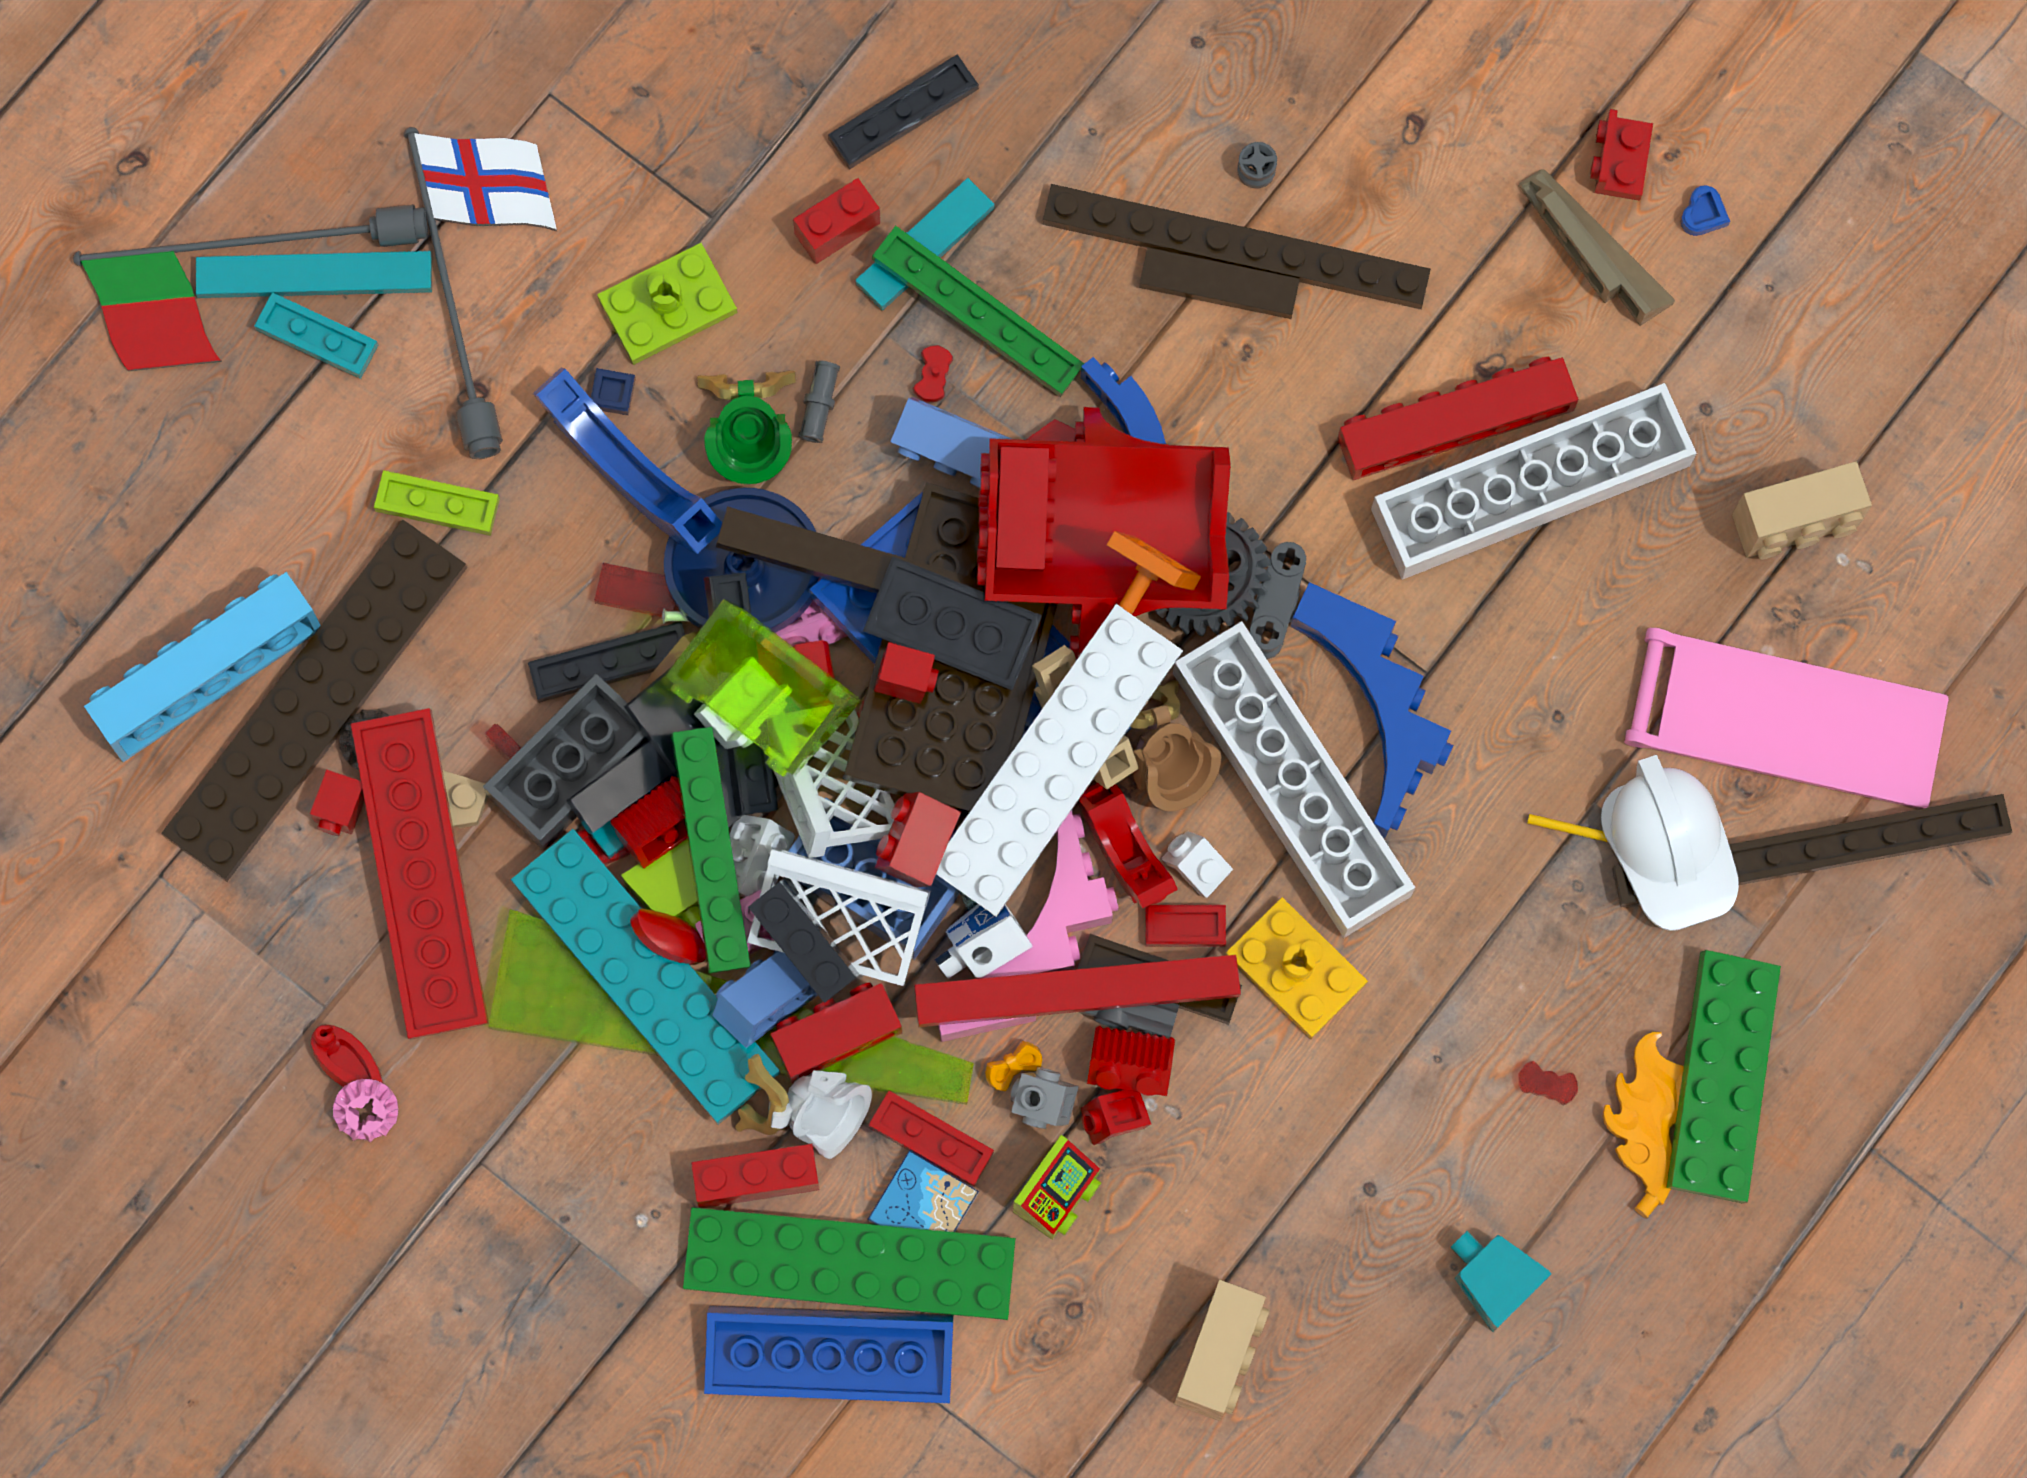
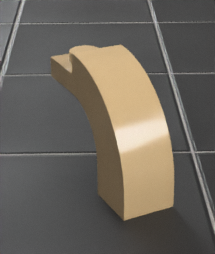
M1065 645L1032 665L1039 687L1034 689L1042 709L1076 662L1073 651ZM1125 735L1094 777V780L1106 790L1139 769L1130 741Z

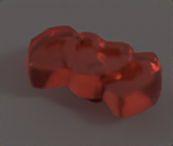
M1535 1061L1525 1064L1518 1073L1519 1087L1523 1093L1545 1096L1549 1100L1558 1101L1561 1105H1567L1572 1102L1578 1093V1081L1573 1073L1558 1076L1553 1071L1543 1072Z

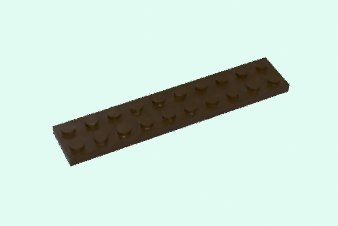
M402 520L161 834L228 882L467 569L466 563L408 522Z

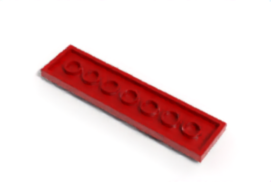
M427 708L352 723V734L407 1037L411 1040L487 1025L489 1020L432 710Z

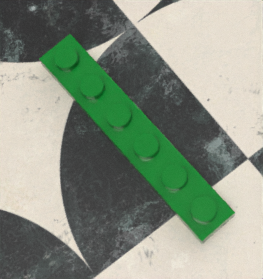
M896 225L872 255L873 261L1060 398L1081 371V366L1085 364Z
M707 727L673 732L671 738L708 971L711 974L749 968L750 960L713 728Z

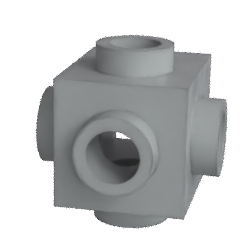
M1037 1067L1036 1072L1022 1073L1021 1078L1015 1081L1011 1091V1101L1014 1102L1011 1112L1024 1116L1022 1121L1024 1124L1046 1129L1047 1124L1053 1126L1068 1125L1079 1086L1059 1080V1072Z

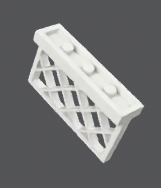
M853 706L784 715L782 711L774 719L766 720L773 770L808 858L824 856L826 847L882 839L885 834L889 833L894 821L891 818L894 803L889 792L874 788L876 792L871 798L853 788L856 782L849 781L846 785L828 776L833 766L845 771L847 761L840 758L845 749L851 750L859 721ZM846 720L850 731L845 736L827 726L830 722ZM803 726L814 732V735L807 741L795 735L792 728ZM820 736L840 745L834 754L815 745ZM808 754L827 763L822 772L806 765L804 759ZM820 785L840 794L834 803L818 795L817 790ZM846 797L865 806L859 816L840 806ZM873 810L886 817L889 824L876 825L865 818ZM833 816H836L853 826L850 830L833 832L829 821Z
M773 848L768 860V868L760 897L772 888L774 877L778 875L792 880L799 893L797 896L799 899L802 898L807 909L825 931L826 929L821 919L841 909L852 930L835 939L834 942L837 944L853 934L856 935L866 953L862 958L853 963L851 962L859 974L904 986L931 891ZM799 881L814 886L804 891ZM821 887L831 891L838 905L818 916L806 895ZM838 892L853 897L843 902ZM861 898L870 902L877 916L857 927L845 906ZM877 903L892 908L882 913ZM897 909L915 913L911 929L896 938L885 916ZM754 916L747 943L783 952L775 941L758 936L761 923ZM880 920L891 941L871 952L860 930ZM908 937L905 951H903L899 941ZM894 945L902 958L898 975L882 971L874 955ZM869 959L874 968L859 964Z

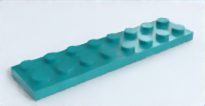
M574 829L570 830L511 879L515 887L717 1125L762 1089L760 1086L745 1080V1075L749 1073L748 1059L755 1054H759L764 1067L773 1078L780 1074V1070L756 1042L745 1048L712 1016L718 999L689 964L666 959L651 951L641 942L633 931L630 919L642 908Z

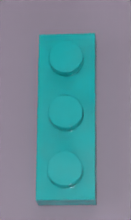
M273 292L254 325L256 331L359 379L362 378L379 346L376 340Z

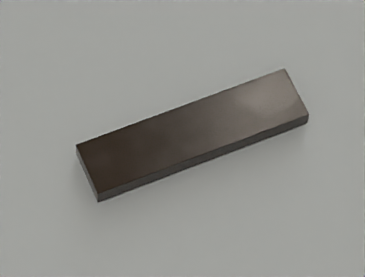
M1147 247L1139 288L1292 319L1300 279Z
M1090 934L1078 969L1169 960ZM1238 997L1174 1004H1178L1180 1009L1229 1025Z

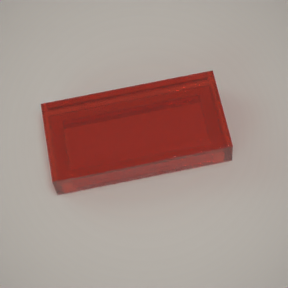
M603 563L594 599L595 604L662 617L663 608L666 611L675 610L676 605L671 598L665 575Z

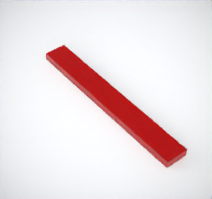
M1236 955L914 985L918 1027L1240 997L1241 995Z

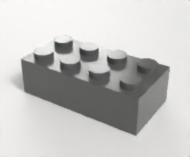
M597 674L483 786L487 797L543 851L577 818L566 800L648 740L624 708L627 702Z

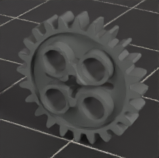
M1227 512L1225 538L1228 567L1234 562L1241 561L1239 568L1229 572L1228 585L1233 586L1234 589L1228 591L1227 609L1164 608L1155 610L1161 618L1166 617L1167 623L1172 628L1179 625L1181 630L1188 634L1194 626L1199 636L1203 637L1207 626H1210L1212 631L1219 635L1222 623H1226L1231 628L1235 626L1233 618L1236 616L1245 621L1249 619L1245 611L1247 606L1255 609L1260 607L1254 597L1255 595H1267V590L1260 582L1271 579L1269 572L1264 569V567L1271 564V560L1266 554H1263L1267 550V546L1262 540H1258L1260 536L1253 527L1248 529L1249 526L1243 518L1235 522L1231 513Z

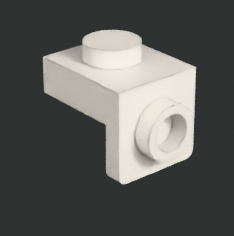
M1189 831L1177 836L1169 844L1168 852L1162 857V861L1167 866L1175 868L1193 889L1205 898H1208L1233 870L1204 837Z

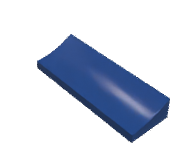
M709 1306L707 1312L704 1394L950 1403L954 1315Z

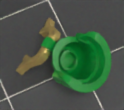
M795 371L767 372L766 382L754 383V380L738 381V384H728L727 375L725 374L698 376V388L710 390L718 398L732 400L723 408L719 417L710 418V426L707 427L705 433V451L713 468L724 478L740 484H757L777 475L784 468L790 457L792 434L785 420V414H776L772 407L761 398L771 397L777 394L782 387L795 383Z

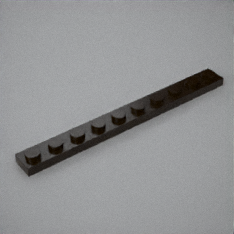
M1051 184L1042 225L1144 248L1148 247L1299 278L1301 283L1422 309L1431 270L1422 266Z
M2004 794L1739 842L1729 844L1738 875V885H1744L2008 836L2012 833ZM1621 864L1613 866L1612 871L1620 907L1639 904Z

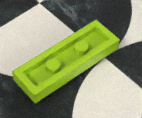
M383 470L374 509L375 512L491 536L500 498L498 494Z

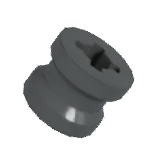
M1253 142L1242 149L1239 155L1237 173L1244 185L1259 189L1266 187L1272 182L1277 167L1275 151L1270 145L1263 142Z

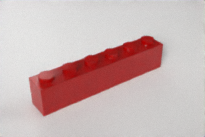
M1547 356L1532 361L1529 364V368L1515 372L1514 368L1501 370L1493 374L1491 380L1478 383L1477 380L1463 382L1455 387V391L1441 395L1439 391L1425 394L1418 399V403L1404 407L1403 403H1396L1387 406L1377 416L1367 418L1366 415L1354 416L1346 420L1344 426L1340 427L1337 438L1351 478L1354 481L1573 412L1579 399L1563 357L1551 360V357Z

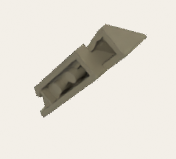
M1541 169L1519 183L1518 186L1604 303L1618 296L1639 326L1674 304V298L1546 170Z

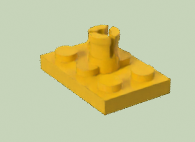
M1283 897L1225 954V956L1236 955L1238 969L1310 1039L1368 983V980Z

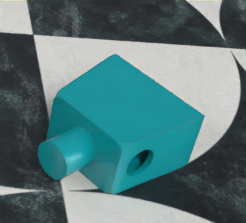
M1466 1231L1450 1247L1467 1264L1458 1273L1455 1280L1492 1332L1552 1274L1548 1269L1500 1235H1497L1484 1248Z

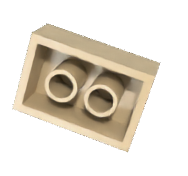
M1856 461L1744 493L1732 516L1746 558L1758 555L1759 559L1763 560L1782 553L1781 548L1796 544L1797 549H1802L1820 541L1819 537L1833 534L1834 538H1841L1856 532V527L1864 520L1863 518L1872 504Z
M1219 1280L1176 1396L1175 1405L1218 1421L1221 1420L1224 1412L1232 1414L1242 1387L1235 1385L1238 1373L1246 1375L1256 1348L1249 1346L1252 1335L1260 1336L1270 1311L1263 1307L1265 1296Z

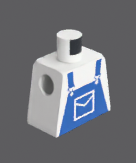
M977 904L947 929L946 933L953 947L938 956L935 961L948 979L966 966L969 967L978 979L1033 946L1006 904L997 917Z

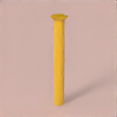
M1529 814L1527 824L1608 842L1604 832L1601 830Z

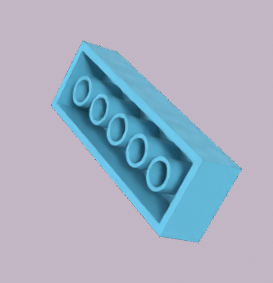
M287 572L281 576L277 574L269 576L258 585V591L246 599L243 596L236 598L224 608L225 613L213 621L206 619L198 623L191 630L192 635L180 643L173 641L165 645L158 651L156 659L147 665L141 663L132 667L123 675L124 680L112 688L105 686L91 695L89 698L91 702L84 707L122 762H125L316 633L321 625L313 609Z

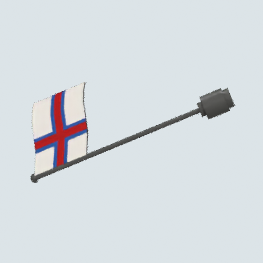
M409 127L404 131V137L409 139L469 398V400L462 403V408L456 412L464 449L469 451L472 459H485L500 453V444L503 439L495 405L491 402H486L484 398L476 397L435 220L471 226L528 225L557 231L536 144L507 138L451 139L419 134L416 128Z

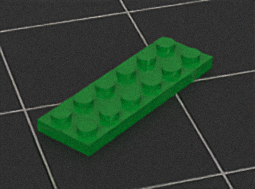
M1709 950L1700 952L1666 1188L1741 1204L1748 1202L1781 966Z

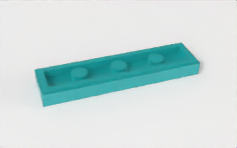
M967 178L908 231L907 234L941 258L995 209V204ZM876 262L855 280L856 285L882 311L909 287Z

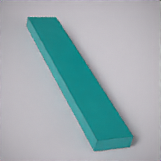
M431 251L196 257L197 298L270 297L272 292L279 296L432 293Z

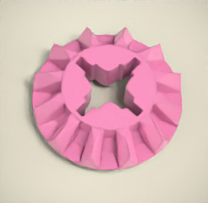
M360 1079L350 1082L338 1092L334 1100L333 1118H335L339 1131L348 1134L353 1141L356 1139H366L371 1142L374 1138L382 1135L386 1136L397 1121V1099L391 1089L379 1081ZM372 1098V1112L377 1115H368L366 1120L359 1123V1111L354 1108H363Z

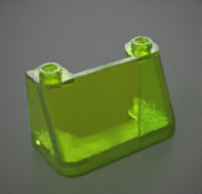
M726 599L722 600L665 676L674 683L670 690L689 704L693 698L704 703L762 748L764 753L769 756L765 763L782 777H785L788 772L796 776L861 701L849 689L736 603Z

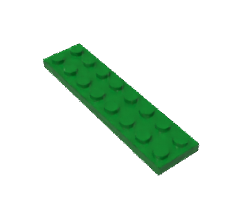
M691 1207L683 1289L1008 1320L1016 1238Z

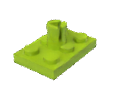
M702 243L597 294L601 306L633 365L738 313L737 307Z

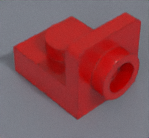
M1122 1090L1098 1096L1081 1107L1082 1124L1086 1133L1089 1134L1093 1145L1101 1144L1111 1137L1145 1129L1151 1125L1143 1098L1139 1092Z

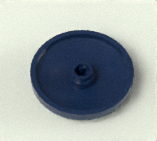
M734 488L712 494L703 499L722 523L728 506L816 532L808 516L796 504L771 491L757 488ZM719 534L698 554L688 550L669 536L664 553V574L671 598L688 621L711 634L704 584L705 577L746 572L755 639L774 634L798 619L813 601L811 594L808 593L809 589L822 579L717 548L716 544Z

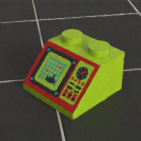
M1061 1135L1014 1200L1013 1213L1052 1240L1058 1232L1065 1236L1078 1218V1215L1073 1211L1081 1199L1088 1203L1100 1187L1101 1182L1096 1179L1100 1173V1168L1067 1138Z

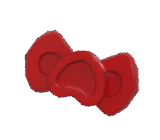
M935 345L922 350L921 356L925 363L921 373L922 379L912 388L916 397L926 403L938 402L945 397V377L948 375L949 365L953 362V356L949 350L940 345Z

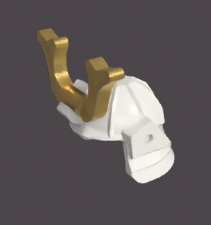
M755 1054L748 1059L749 1073L745 1075V1080L760 1086L768 1094L770 1101L768 1118L762 1117L749 1104H745L738 1110L741 1120L735 1128L738 1132L745 1129H753L766 1135H774L789 1124L796 1137H799V1139L808 1144H813V1147L817 1149L820 1155L832 1159L847 1146L862 1125L870 1107L872 1090L868 1085L845 1082L847 1076L845 1073L813 1070V1073L797 1079L789 1088L788 1093H786L785 1089L766 1070L760 1055Z

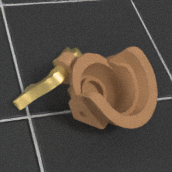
M1172 680L1164 686H1158L1152 698L1161 701L1164 705L1141 711L1130 726L1132 728L1148 729L1144 735H1140V740L1133 751L1139 768L1132 773L1139 790L1146 789L1155 807L1171 812L1185 809L1200 800L1212 787L1221 765V752L1213 744L1206 743L1197 732L1191 733L1188 727L1180 723H1170L1171 720H1175L1179 716L1180 702L1176 696L1179 684L1177 680Z

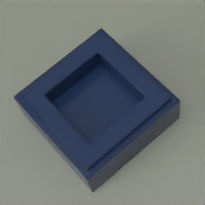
M596 368L591 399L601 411L629 416L636 381L635 375Z

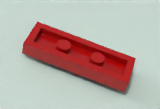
M889 1090L868 1125L872 1130L907 1150H911L972 1187L976 1185L994 1153V1150Z

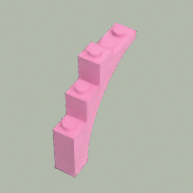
M1071 810L1056 831L1058 844L1057 863L1049 897L1034 927L1026 935L1033 947L982 978L1074 970V961L1080 959V953L1076 937H1068L1067 933L1112 923V912L1118 911L1115 891L1113 887L1106 888L1104 877L1088 881L1087 877L1093 876L1094 873L1089 852L1082 853L1078 838L1085 837L1080 814L1073 815ZM1036 1016L938 1025L941 1042L1034 1022L1036 1021Z

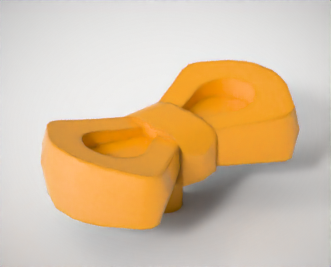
M1022 1041L1013 1054L1004 1055L1003 1060L988 1062L985 1070L988 1084L994 1089L1006 1091L1013 1076L1022 1070L1036 1071L1037 1067H1041V1051L1031 1042Z

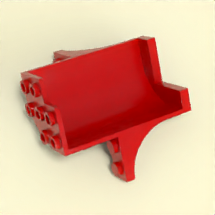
M1083 407V421H1075L1074 442L990 438L989 453H981V489H979L977 585L985 586V601L1072 604L1071 623L1078 624V636L1070 635L1069 649L1073 651L1077 660L1114 606L1120 604L1139 572L1135 569L1138 565L1137 563L1107 545L1114 531L1136 536L1201 576L1194 590L1175 587L1160 577L1157 581L1152 580L1132 614L1134 617L1164 608L1227 609L1229 567L1225 535L1231 469L1229 447L1168 445L1138 439L1111 426L1102 417L1099 407ZM1001 447L1049 449V458L1056 459L1055 483L1048 482L1047 498L1055 499L1054 523L1046 522V539H1053L1052 563H1045L1043 572L995 570L999 455Z

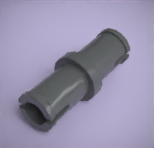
M827 361L815 362L810 392L805 394L803 403L806 404V409L798 435L800 439L813 443H823L829 410H833L835 400L832 399L837 375L840 371L839 365Z

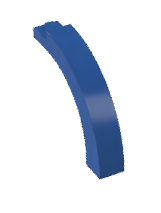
M1092 357L1081 366L1080 378L1109 409L1125 434L1150 442L1166 444L1162 427L1154 408L1132 376L1118 385L1119 378L1107 363L1104 362L1100 365Z
M561 367L532 393L554 418L553 422L586 459L632 505L676 542L698 554L720 533L722 521L705 501L681 487L652 463L611 422L565 368Z

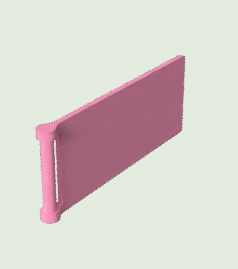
M1660 628L1647 629L1645 642L1648 643L1632 726L1631 729L1626 731L1625 744L1638 748H1649L1917 809L1929 806L1948 705L1947 695L1681 636ZM1663 647H1673L1675 650L1658 736L1647 733V727Z

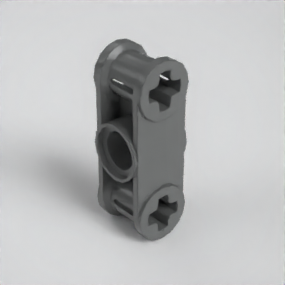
M1284 542L1274 548L1270 558L1271 564L1267 568L1271 579L1261 582L1267 590V595L1257 596L1256 602L1260 607L1253 610L1254 616L1249 633L1266 659L1274 658L1279 654L1288 625L1292 622L1301 590L1299 587L1306 565V554L1302 547L1294 542ZM1285 558L1293 560L1290 570L1282 568ZM1264 631L1272 633L1268 644L1261 642V636Z

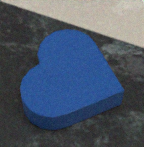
M1704 185L1696 188L1691 194L1689 206L1683 211L1680 222L1681 227L1686 233L1699 236L1729 226L1730 219L1717 190L1711 186Z

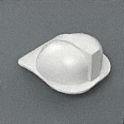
M1657 755L1639 760L1636 777L1631 779L1626 785L1612 791L1606 798L1602 807L1601 824L1604 835L1619 860L1643 912L1655 925L1668 931L1680 930L1724 915L1730 910L1736 900L1739 888L1738 875L1729 843L1711 794L1691 774L1676 768H1663Z

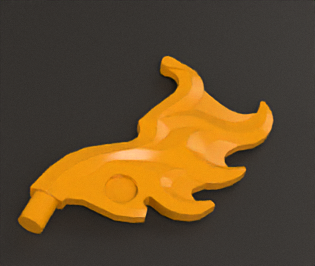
M1651 1032L1644 1035L1638 1041L1633 1056L1636 1067L1635 1079L1632 1083H1626L1623 1073L1617 1074L1615 1090L1620 1103V1113L1613 1115L1610 1105H1604L1602 1115L1607 1129L1614 1136L1625 1140V1145H1619L1615 1148L1619 1159L1625 1167L1642 1180L1646 1187L1644 1190L1646 1195L1634 1208L1639 1215L1646 1219L1658 1205L1664 1204L1671 1190L1666 1188L1672 1152L1669 1129L1673 1124H1676L1684 1068L1682 1065L1666 1060L1658 1052L1656 1041L1662 1036V1032Z

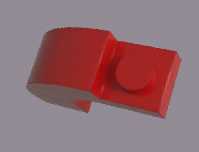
M1099 783L1087 788L1077 802L1099 848L1134 904L1138 902L1143 909L1163 901L1167 895L1177 891L1178 888L1173 877L1154 855L1142 835L1120 788L1114 784L1106 790Z

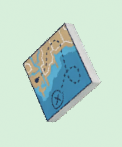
M909 1150L867 1220L874 1225L956 1232L979 1191Z

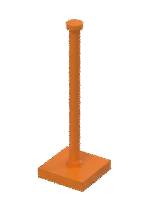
M1114 531L1107 543L1109 547L1138 564L1135 569L1139 572L1119 604L1120 607L1130 614H1133L1152 580L1157 581L1160 577L1175 587L1194 590L1201 578L1195 572L1136 536Z

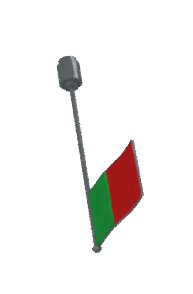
M414 204L377 208L376 216L370 217V225L81 255L80 251H77L73 255V262L77 266L83 265L98 294L111 342L128 371L215 363L222 361L215 353L206 335L193 288L175 253L371 233L372 240H379L381 247L417 244L419 239L428 238V224L424 207L415 208Z

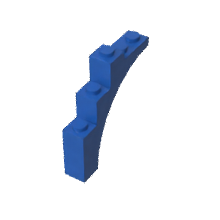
M1309 582L1293 616L1290 627L1318 642L1343 664L1360 686L1374 713L1382 741L1384 764L1381 802L1374 825L1381 836L1386 838L1390 828L1398 830L1407 811L1406 808L1400 806L1405 794L1414 795L1423 776V773L1416 771L1417 768L1432 775L1436 764L1445 766L1454 746L1447 742L1451 730L1409 712V709L1417 712L1426 690L1420 688L1424 676L1381 657L1382 655L1390 656L1399 637L1392 633L1396 621Z

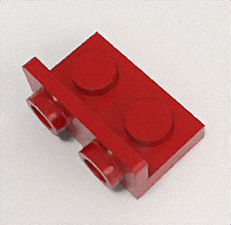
M1610 109L1606 121L1599 120L1595 143H1601L1602 147L1600 157L1594 156L1591 165L1590 179L1596 180L1594 193L1640 201L1643 194L1653 123L1617 117L1618 110Z

